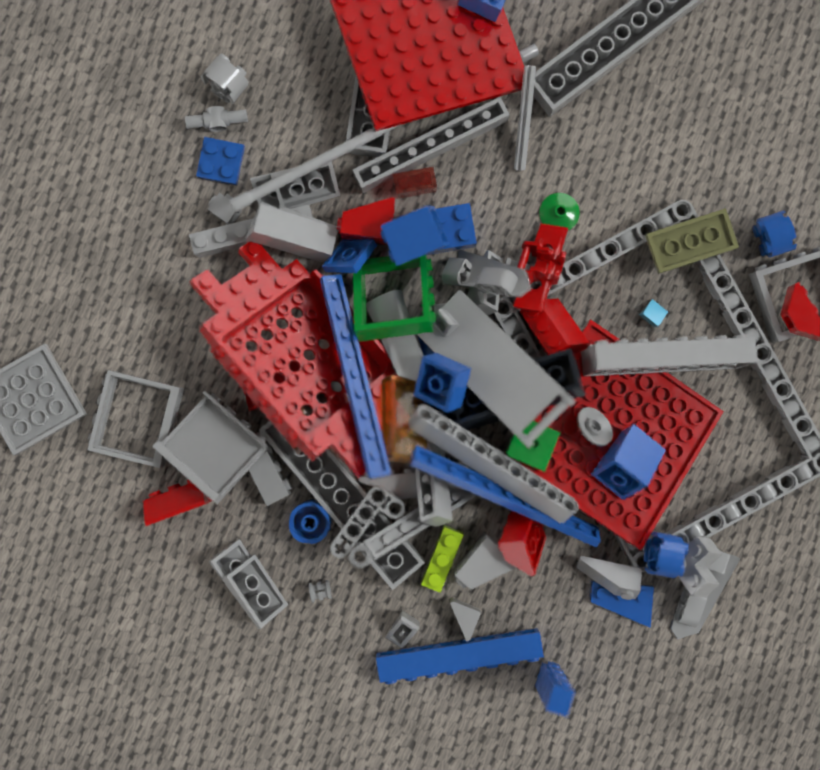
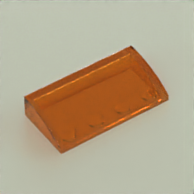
M395 375L382 379L383 443L388 461L411 463L413 449L417 445L427 450V439L413 431L408 422L420 405H426V401L413 396L416 381Z

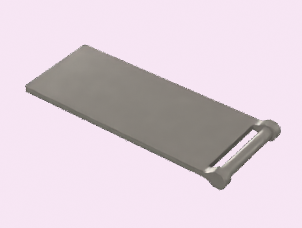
M459 290L441 309L447 310L460 326L446 338L434 324L433 332L417 335L435 353H439L471 368L467 386L530 448L534 444L533 441L569 405L572 406L576 401L470 298ZM560 395L563 399L525 435L522 431Z

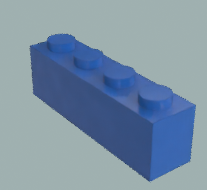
M548 661V664L542 662L535 683L537 692L546 711L567 717L575 691L559 664Z

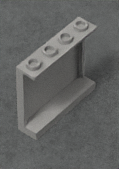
M204 391L205 397L162 443L157 441L152 447L211 500L218 504L269 447L265 443L267 439L259 432L254 434L250 430L252 426L244 419L239 421L234 417L236 415L235 411L229 406L224 408L219 404L221 402L220 398L214 393L209 395Z

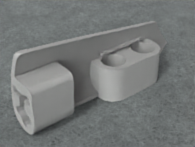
M459 250L458 258L450 257L442 272V281L446 285L477 288L487 294L521 297L531 289L525 269L464 250Z
M401 290L390 291L366 303V308L373 323L410 318ZM417 334L381 339L397 375L417 382L422 357L424 356Z
M720 551L722 555L708 567L720 585L706 598L692 596L687 588L684 587L670 627L677 639L699 633L740 561L739 557Z

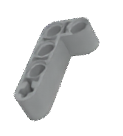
M373 486L331 545L332 554L337 558L346 557L379 510L391 518L402 516L404 513L403 501L383 486ZM380 490L383 492L384 498L376 501L372 497V492ZM391 503H399L401 510L398 513H392L389 510ZM363 507L369 508L371 516L368 518L362 517L360 509ZM356 525L359 528V533L351 535L348 532V526ZM346 537L348 541L344 546L345 550L342 549L341 551H338V545H340Z

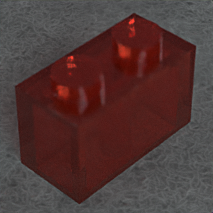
M434 167L393 174L397 199L437 192Z

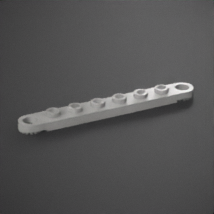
M450 487L451 510H456L478 495L467 490ZM418 507L353 548L349 554V561L355 568H364L430 525L420 521ZM361 551L365 554L366 560L363 563L355 561L354 554Z

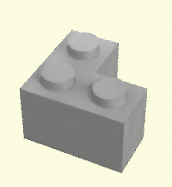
M696 536L688 544V553L685 555L683 563L685 567L684 574L678 577L692 596L706 598L720 585L708 567L722 553L710 538Z

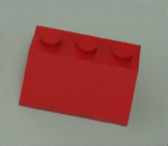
M559 298L546 299L542 313L519 310L524 322L546 355L570 348L575 355L590 345Z
M189 479L187 480V485L180 486L177 483L167 487L168 491L161 494L160 490L148 494L149 498L143 500L145 526L200 507L213 500Z
M511 510V513L508 514L506 526L503 527L502 537L498 541L499 551L503 553L505 561L530 576H535L547 538L543 524Z

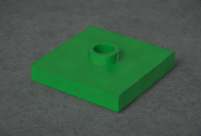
M532 421L522 432L527 435L538 423ZM547 427L533 441L534 444L530 448L513 433L505 455L545 472L560 432Z

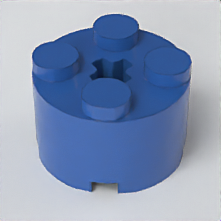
M779 211L759 218L756 221V225L752 226L754 236L760 238L761 245H759V251L763 257L768 256L771 258L795 250L797 244L793 245L792 240L796 238L795 229L790 217L783 216L786 213L785 211Z
M317 499L306 500L292 511L289 519V530L297 541L315 544L323 540L332 528L333 518ZM313 518L315 520L314 524L309 525L307 523L308 520Z
M652 532L651 535L654 536L652 539L648 538L644 548L643 559L648 564V568L644 567L645 571L648 574L669 578L683 576L685 570L683 563L684 557L688 553V543L683 542L680 536Z

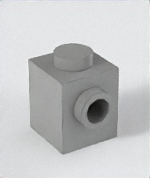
M219 193L209 201L208 210L227 225L232 224L241 214L242 209L234 212L229 203V200L233 199V197L229 194L224 196Z

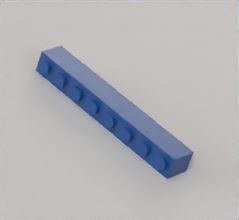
M538 628L471 638L467 642L466 639L380 652L376 654L380 683L393 684L401 679L413 681L420 676L433 678L439 673L452 675L458 673V670L466 669V671L472 672L478 670V667L496 668L498 664L503 663L516 665L519 661L523 660L536 662L539 658L544 657L540 632Z

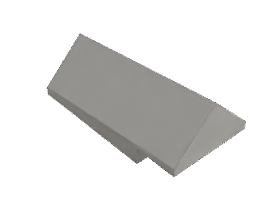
M332 161L257 199L258 205L262 202L276 208L283 206L292 209L340 196ZM294 168L250 178L253 189Z
M260 202L245 240L318 262H324L333 253L338 230L335 225L283 206L276 208Z
M240 539L214 555L209 561L210 565L258 629L264 627L288 606V603L256 555L250 556Z

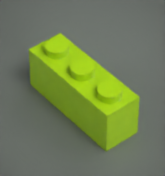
M443 525L422 577V586L441 593L464 536L462 531Z

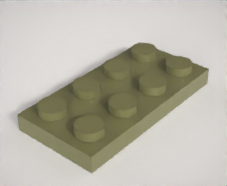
M726 208L645 235L658 274L739 248Z

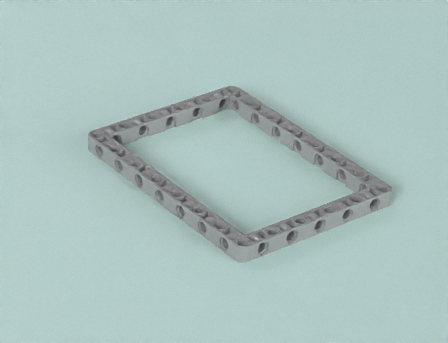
M679 200L565 262L558 284L552 285L548 296L646 243L647 240L645 235L641 233V227L647 228L649 233L699 217L694 207L687 200ZM677 208H681L684 211V216L677 214ZM606 246H610L613 249L612 256L606 254ZM720 254L694 262V264H697L704 276L702 278L713 299L717 300L724 312L722 315L734 335L745 334L746 338L755 337L756 350L760 349L763 356L761 359L758 358L757 363L751 364V367L758 373L763 382L761 384L772 405L778 409L783 418L781 421L791 439L797 443L802 455L801 460L793 465L779 469L765 477L764 481L755 486L750 485L730 496V499L718 506L714 505L694 516L695 519L688 523L678 525L665 532V534L679 535L683 542L688 544L696 536L706 538L713 536L820 476V466L817 465V459L820 457V433ZM571 265L578 268L577 275H572L569 272ZM717 278L723 281L722 288L717 285ZM533 282L530 286L533 289L534 285L541 286V283ZM501 297L499 304L506 305L508 311L506 314H500L498 311L492 314L498 326L516 344L520 339L526 341L527 348L523 351L532 360L541 358L540 352L518 314L521 309L513 307L516 297ZM738 313L743 317L741 324L736 319ZM778 385L782 387L781 395L776 391ZM799 421L802 423V428L800 431L797 429V423ZM785 476L787 483L782 486L781 479ZM750 496L751 503L746 506L745 499ZM715 516L716 522L714 525L710 526L709 519L710 517ZM614 534L630 565L642 568V572H646L644 567L648 568L647 562L637 565V558L644 555L645 545L642 550H638Z

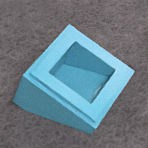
M652 299L639 315L656 328L661 324L668 311Z

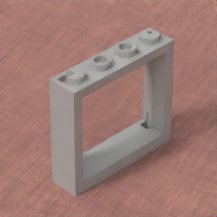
M820 247L812 249L813 253L806 255L805 252L793 255V260L787 261L786 258L774 261V266L767 267V264L755 268L756 272L749 274L771 343L780 342L799 335L792 334L789 330L781 331L764 275L820 258Z
M108 370L105 379H102L103 391L97 399L98 411L92 419V425L94 426L92 433L88 436V451L157 468L165 467L166 459L156 450L154 458L101 444L118 379L170 391L158 441L161 443L174 430L184 388Z

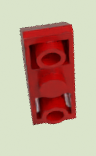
M799 282L787 288L780 316L790 333L820 341L818 309L810 302L806 288Z

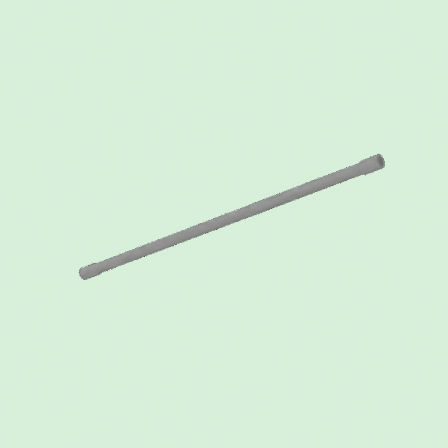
M535 44L519 51L523 63L539 55V50ZM398 126L377 132L373 127L263 185L229 200V203L234 212H237L252 204L255 200Z

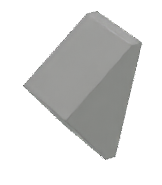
M451 598L449 599L451 607L467 642L471 639L480 617V608Z
M402 610L385 638L403 648L419 630L420 623Z

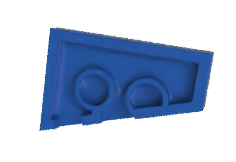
M591 581V603L651 628L653 586L641 585L637 598L626 600L621 598V596L614 595L596 581Z

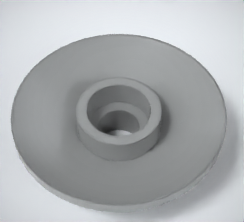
M586 407L578 413V426L589 441L603 446L612 440L613 432L611 425L601 412L594 408Z

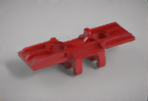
M540 224L535 242L524 241L522 243L523 250L517 267L525 269L531 252L532 256L537 257L535 267L531 266L530 270L525 271L530 285L533 282H540L541 286L538 289L531 288L521 297H516L514 308L538 313L543 312L549 289H551L552 285L558 284L563 269L566 252L562 251L568 228Z

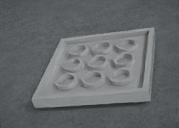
M47 344L39 346L0 369V433L13 456L22 453L87 415Z

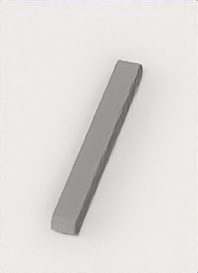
M420 405L409 419L408 423L413 431L555 521L564 523L577 512L578 504L571 496L431 407Z

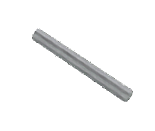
M531 65L524 66L514 161V169L519 171L526 169L536 67Z

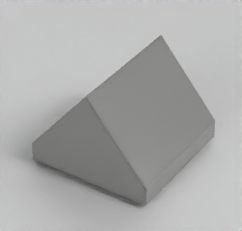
M438 310L436 322L433 324L446 338L460 325L447 310Z

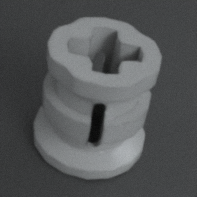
M329 580L322 584L317 582L316 585H313L311 582L309 583V594L312 603L315 602V599H319V601L324 600L326 597L332 599Z

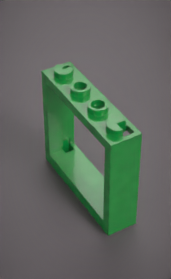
M427 255L401 265H396V262L393 263L390 256L371 258L365 261L357 273H353L354 332L359 342L433 332L436 314L435 311H432V306H435V298L430 288H434L433 276L429 275V271H433L432 261L427 258ZM420 267L423 317L367 324L365 275Z

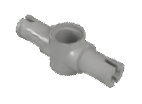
M222 106L209 107L206 109V112L200 115L185 116L187 129L205 127L206 129L209 128V131L212 132L224 131L227 129V126L233 123L248 122L246 109L228 111V109L225 110Z

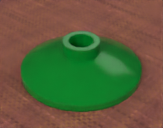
M565 193L549 195L544 199L539 210L542 224L566 227L568 231L577 224L580 215L579 206L575 199ZM562 208L564 210V214H558L557 209Z

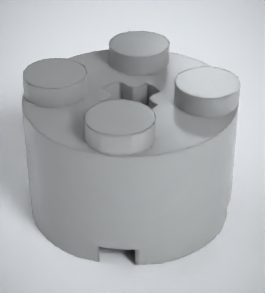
M222 53L211 62L200 76L205 85L207 83L211 85L212 88L210 90L226 103L231 101V104H234L249 85L248 80L245 78L247 75L245 70L238 65L235 67Z

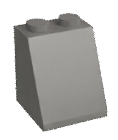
M483 532L454 567L453 571L456 578L455 581L461 587L465 588L467 586L473 589L517 567L505 561L503 553L499 551L498 543Z

